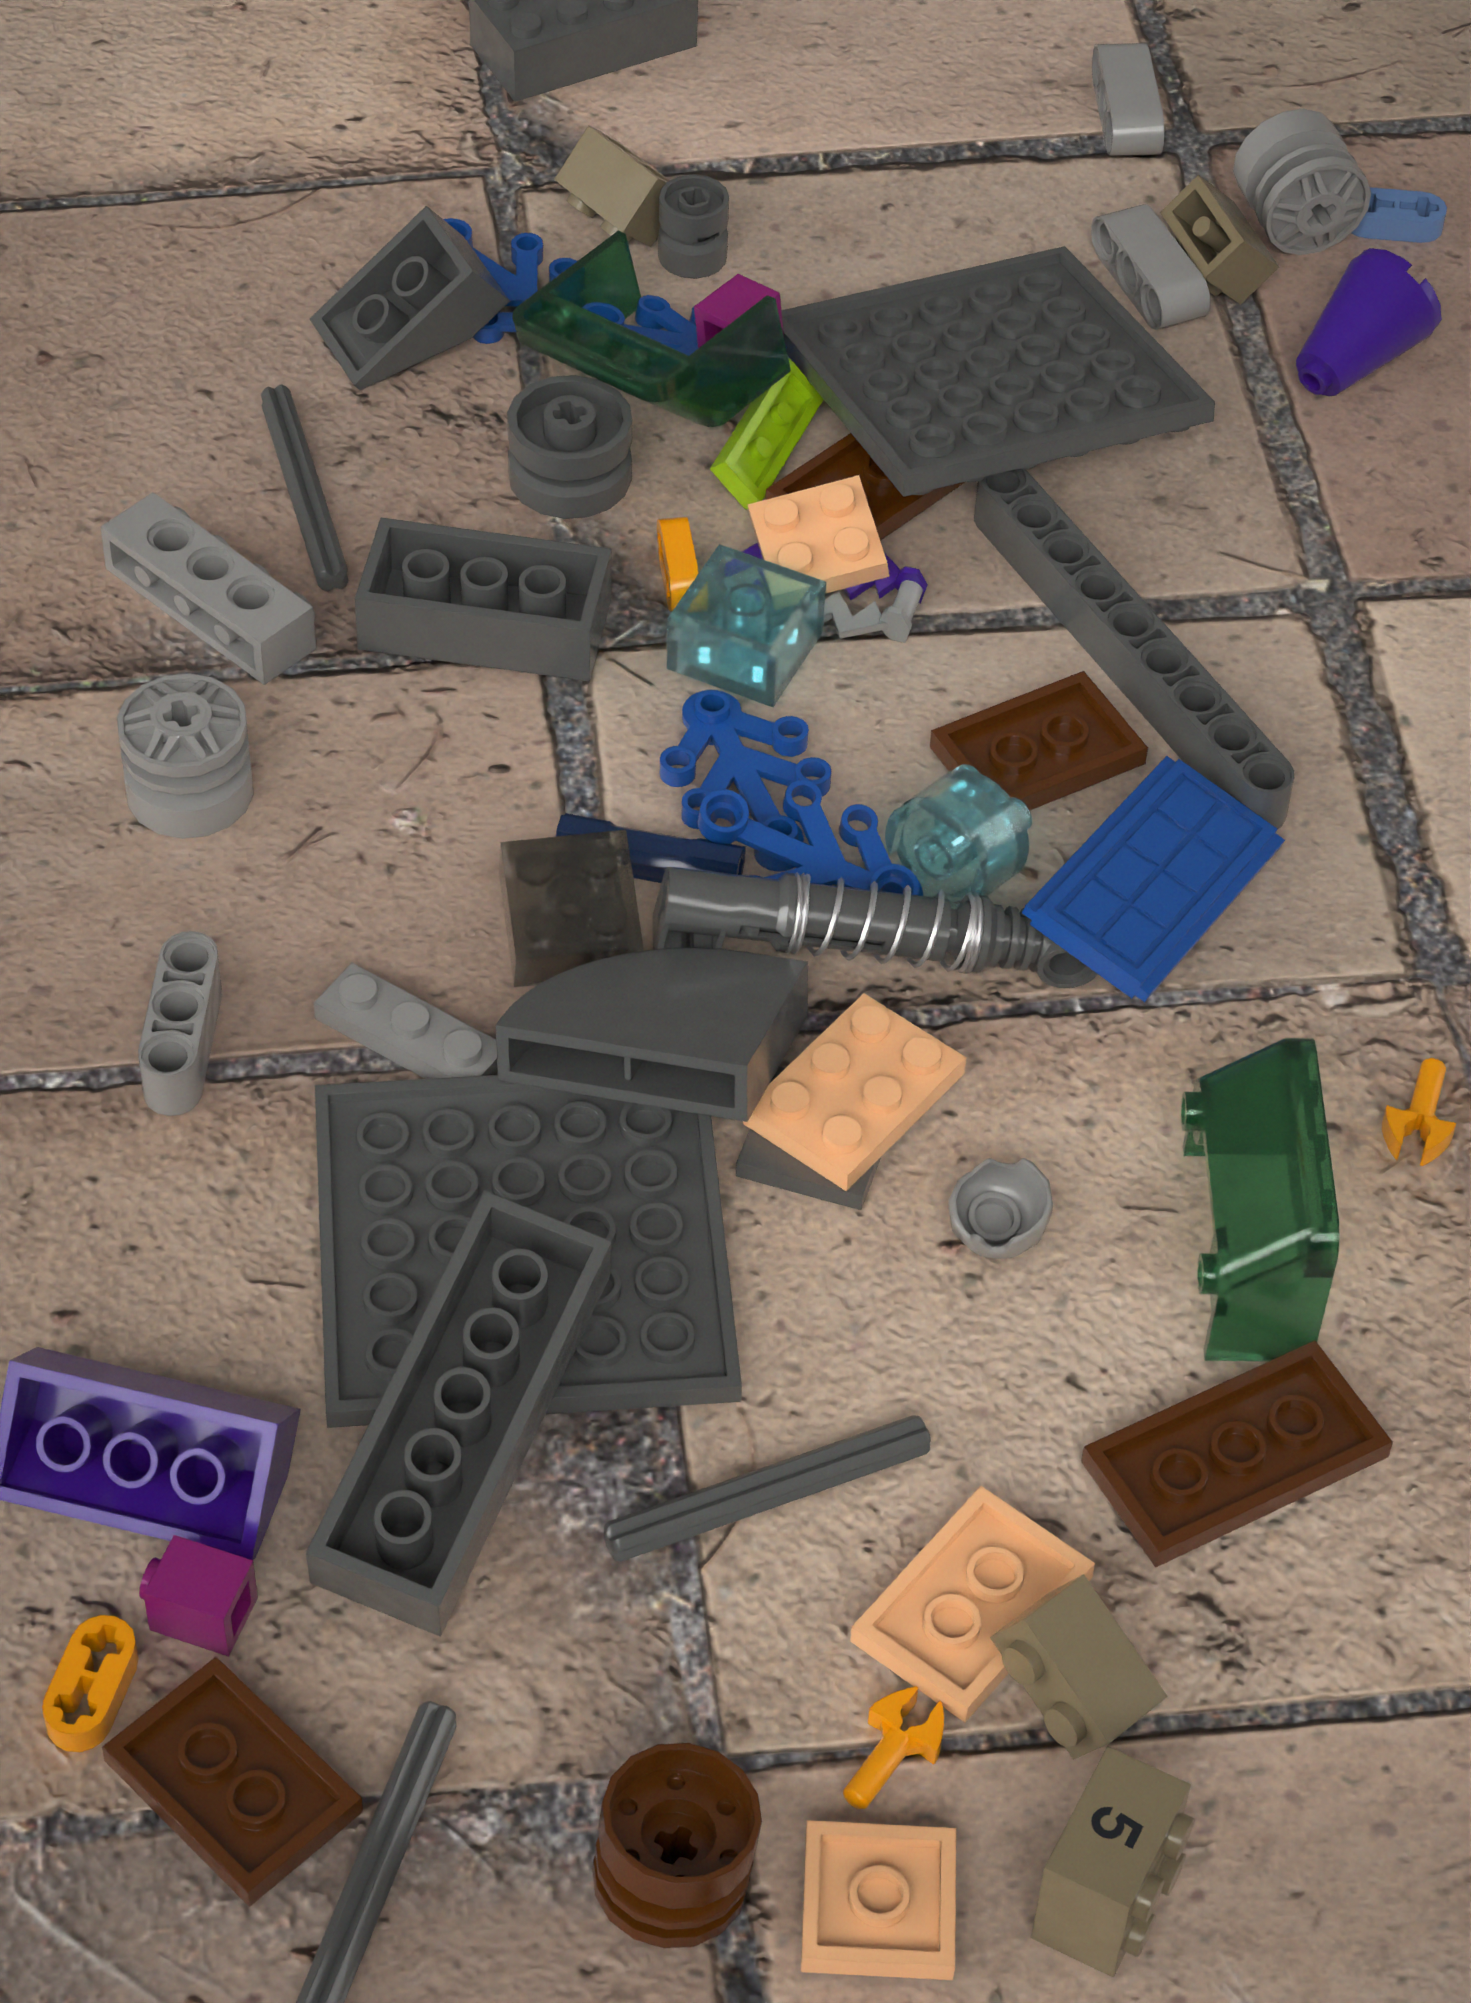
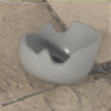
M991 1158L986 1159L976 1166L972 1172L966 1173L957 1181L948 1204L952 1231L957 1238L974 1253L994 1259L1014 1258L1037 1245L1050 1221L1053 1208L1049 1180L1033 1162L1025 1158L1012 1164L997 1162Z

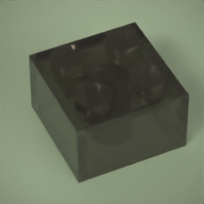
M626 830L500 842L499 878L514 988L538 985L559 973L599 959L643 951Z

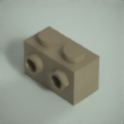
M588 125L554 180L571 192L566 201L591 218L596 213L603 217L605 220L600 227L609 235L626 245L631 238H634L651 247L657 239L660 229V191L670 180L619 141Z
M1200 175L1193 179L1160 212L1175 234L1176 241L1202 273L1209 292L1216 297L1221 292H1224L1241 305L1279 268V265L1235 202Z
M1084 1574L1046 1594L990 1637L1002 1654V1661L1007 1672L1015 1681L1023 1685L1043 1714L1048 1732L1059 1744L1067 1749L1073 1760L1111 1743L1168 1697Z

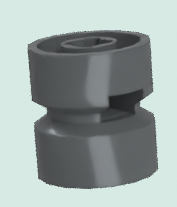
M691 174L676 177L668 181L661 188L659 196L660 229L658 235V258L661 265L669 273L683 278L697 279L709 277L719 272L726 264L729 194L726 187L718 180L703 175Z

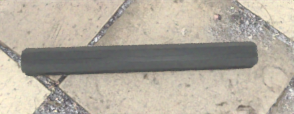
M281 384L276 388L266 387L261 393L263 401L261 406L317 584L322 590L327 592L333 588L343 589L349 581L347 576L348 568L291 391Z
M912 1415L608 1521L604 1525L606 1546L615 1561H625L923 1456L930 1451L931 1438L929 1431L920 1416Z
M426 1701L418 1707L296 2003L345 2002L457 1727L455 1721L456 1713L450 1707L438 1705L432 1701Z

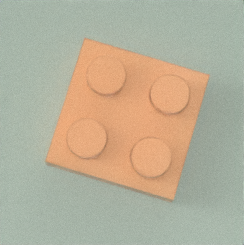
M859 475L748 504L751 523L777 607L890 577L885 553Z
M807 1820L801 1972L953 1980L956 1933V1828Z

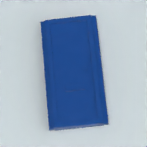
M1166 756L1025 905L1022 914L1031 919L1030 925L1131 999L1136 996L1143 1002H1146L1281 848L1285 839L1276 834L1278 830L1276 827L1180 759L1175 762Z

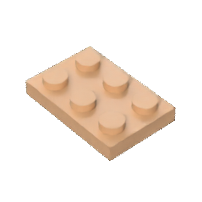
M863 993L769 1083L748 1122L743 1121V1124L847 1191L964 1075L967 1057Z
M980 1486L854 1623L851 1628L850 1642L912 1686L918 1687L919 1691L936 1703L941 1701L943 1708L966 1723L1009 1674L1003 1664L1002 1654L990 1637L1049 1592L1083 1574L1090 1581L1093 1577L1095 1563Z

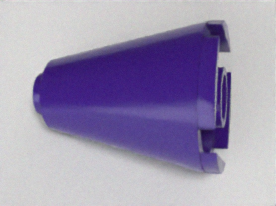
M1369 248L1351 260L1296 359L1299 380L1308 391L1316 395L1336 396L1430 337L1434 329L1439 325L1442 320L1441 304L1434 288L1426 278L1418 284L1407 273L1412 264L1403 257L1385 249Z

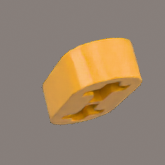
M688 518L658 519V556L668 609L670 612L699 609V572Z
M100 1615L89 1618L81 1623L72 1634L44 1696L42 1705L48 1737L55 1746L69 1752H83L93 1749L102 1743L110 1732L135 1675L139 1660L133 1629L126 1621L116 1616ZM106 1643L116 1644L117 1654L107 1653L98 1672H94L91 1651L101 1652L105 1648ZM88 1694L87 1700L90 1716L80 1715L75 1724H67L64 1712L74 1713L78 1709L83 1695Z

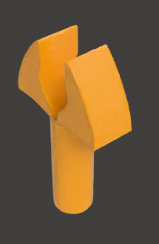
M1428 1058L1421 1063L1410 1108L1401 1110L1389 1105L1385 1108L1382 1132L1387 1147L1396 1160H1398L1403 1138L1411 1135L1415 1129L1420 1131V1138L1425 1142L1420 1166H1424L1440 1156L1452 1141L1456 1123L1440 1120L1435 1115L1446 1073L1445 1064L1436 1058Z
M910 1687L889 1694L869 1708L868 1725L880 1730L882 1739L843 1790L845 1800L852 1807L866 1809L905 1756L919 1754L930 1763H936L941 1750L944 1728V1710L941 1701L936 1704L925 1723L910 1726L906 1731L902 1730L903 1718L908 1715L917 1703L918 1687Z

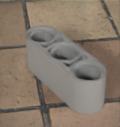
M1095 44L1092 57V79L1107 154L1109 156L1161 155L1164 146V116L1148 44Z
M1142 204L1100 215L1093 219L1091 236L1096 254L1152 329L1157 330L1205 317L1209 313L1210 293L1206 280L1149 205Z
M195 931L181 932L171 936L164 942L160 950L138 1049L144 1100L151 1110L166 1116L181 1115L192 1110L202 1096L222 999L217 946L213 939Z

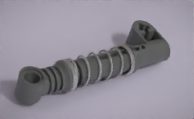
M667 867L653 912V950L669 948L722 949L724 939L728 937L770 942L776 951L786 952L787 954L789 952L795 954L800 950L801 946H807V949L814 957L821 955L825 949L840 950L847 960L854 959L859 952L873 954L880 964L887 963L893 956L907 958V961L914 968L920 967L926 960L939 961L947 972L957 968L959 973L965 972L966 974H977L986 967L994 968L997 964H999L1001 969H1011L1014 965V968L1019 971H1025L1029 967L1031 972H1037L1043 982L1057 988L1082 986L1093 980L1097 975L1092 969L1030 925L1031 919L1022 914L1023 909L1019 912L1017 907L1008 906L1004 911L1002 905L993 904L987 895H978L977 893L972 895L971 892L963 897L959 907L951 909L949 900L944 899L945 895L942 889L937 892L935 898L911 895L909 885L904 888L903 894L878 891V884L875 881L871 884L870 890L844 887L842 877L838 879L837 886L810 883L811 877L808 873L806 875L804 873L799 875L798 872L795 874L786 872L778 879ZM946 953H950L953 956V965L948 966L944 959ZM880 955H887L885 958L880 957Z

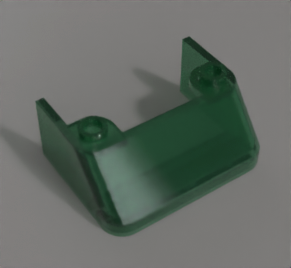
M621 231L614 233L522 302L514 310L512 316L518 340L523 345L693 423L707 427H717L727 423L732 417L791 371L776 299L769 295L761 299L689 356L582 308L586 304L593 302L607 303L618 308L624 314L625 319L636 311L641 294L627 236Z
M1285 1037L1197 1078L1193 1092H1183L1181 1125L1182 1130L1185 1131L1183 1155L1205 1156L1213 1224V1239L1210 1253L1199 1254L1197 1267L1199 1294L1210 1295L1212 1310L1203 1349L1204 1361H1271L1314 1340L1318 1341L1338 1260L1339 1215L1316 1043L1314 1038Z

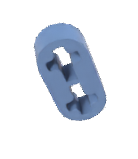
M1370 187L1371 197L1368 211L1358 227L1351 232L1358 237L1367 239L1417 243L1431 242L1442 234L1447 207L1440 197L1432 193Z

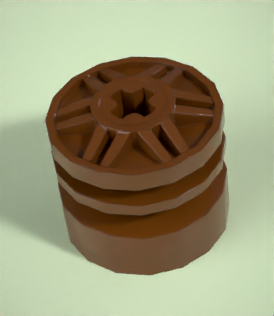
M691 1743L658 1744L630 1756L611 1776L602 1801L598 1826L599 1836L593 1859L595 1897L609 1921L634 1940L660 1948L694 1947L722 1934L740 1914L750 1882V1874L754 1863L753 1858L762 1825L758 1793L743 1769L718 1751Z

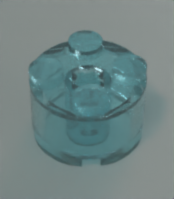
M962 764L954 770L945 773L895 809L886 825L885 841L889 856L897 851L902 865L916 875L922 886L923 896L936 898L937 892L942 889L945 895L944 899L949 900L951 909H956L960 906L966 894L971 892L972 895L977 893L978 895L988 896L1022 870L1029 853L1027 830L1032 825V817L1026 804L1020 799L1010 797L998 784L980 774L974 767Z

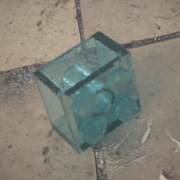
M719 544L668 617L666 669L774 707L823 633L826 582Z

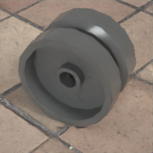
M578 375L552 376L528 385L514 397L507 412L509 441L508 473L510 488L522 504L543 515L562 519L585 518L611 509L625 497L632 481V456L630 450L632 444V415L630 404L617 389L598 379Z

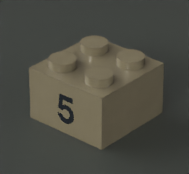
M1107 1746L1044 1867L1031 1938L1113 1978L1126 1952L1138 1958L1153 1928L1156 1915L1152 1914L1159 1896L1161 1893L1169 1896L1186 1858V1854L1182 1853L1195 1822V1818L1184 1814L1191 1784Z

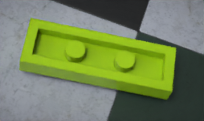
M790 358L774 365L710 467L712 473L745 510L748 509V504L763 500L766 495V489L773 484L824 400Z

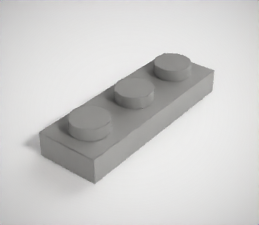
M351 963L314 1002L316 1020L424 1079L498 1074L496 1039L354 963Z

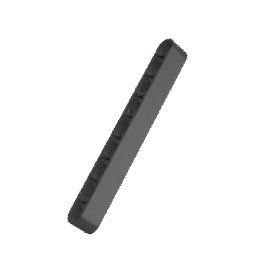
M1015 469L986 476L983 480L977 481L974 522L977 528L1180 759L1277 829L1282 827L1287 817L1295 778L1294 769L1284 755L1027 470Z

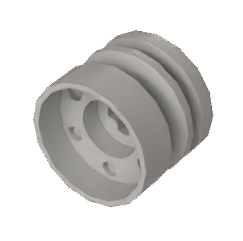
M1307 109L1281 112L1263 121L1246 136L1236 153L1233 173L1238 187L1249 206L1255 211L1258 221L1264 228L1270 242L1283 252L1297 255L1321 252L1346 238L1358 227L1368 211L1371 190L1367 178L1358 167L1355 158L1348 152L1346 144L1334 124L1321 112Z
M191 673L166 675L141 685L125 699L117 716L118 736L127 803L139 823L157 834L184 839L209 836L226 829L246 813L254 795L245 704L233 688L215 678Z

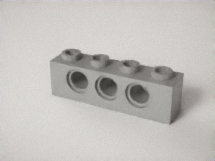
M152 492L101 526L105 566L108 571L263 685L316 649L315 613L309 601L302 594L290 591L273 579L264 567L257 563H251L234 551L221 536L212 535L195 523L180 507H173Z

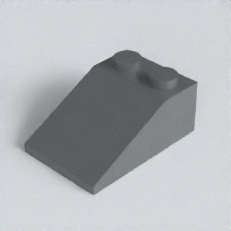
M425 206L310 318V321L353 385L362 390L471 339L510 300L464 236L428 206Z

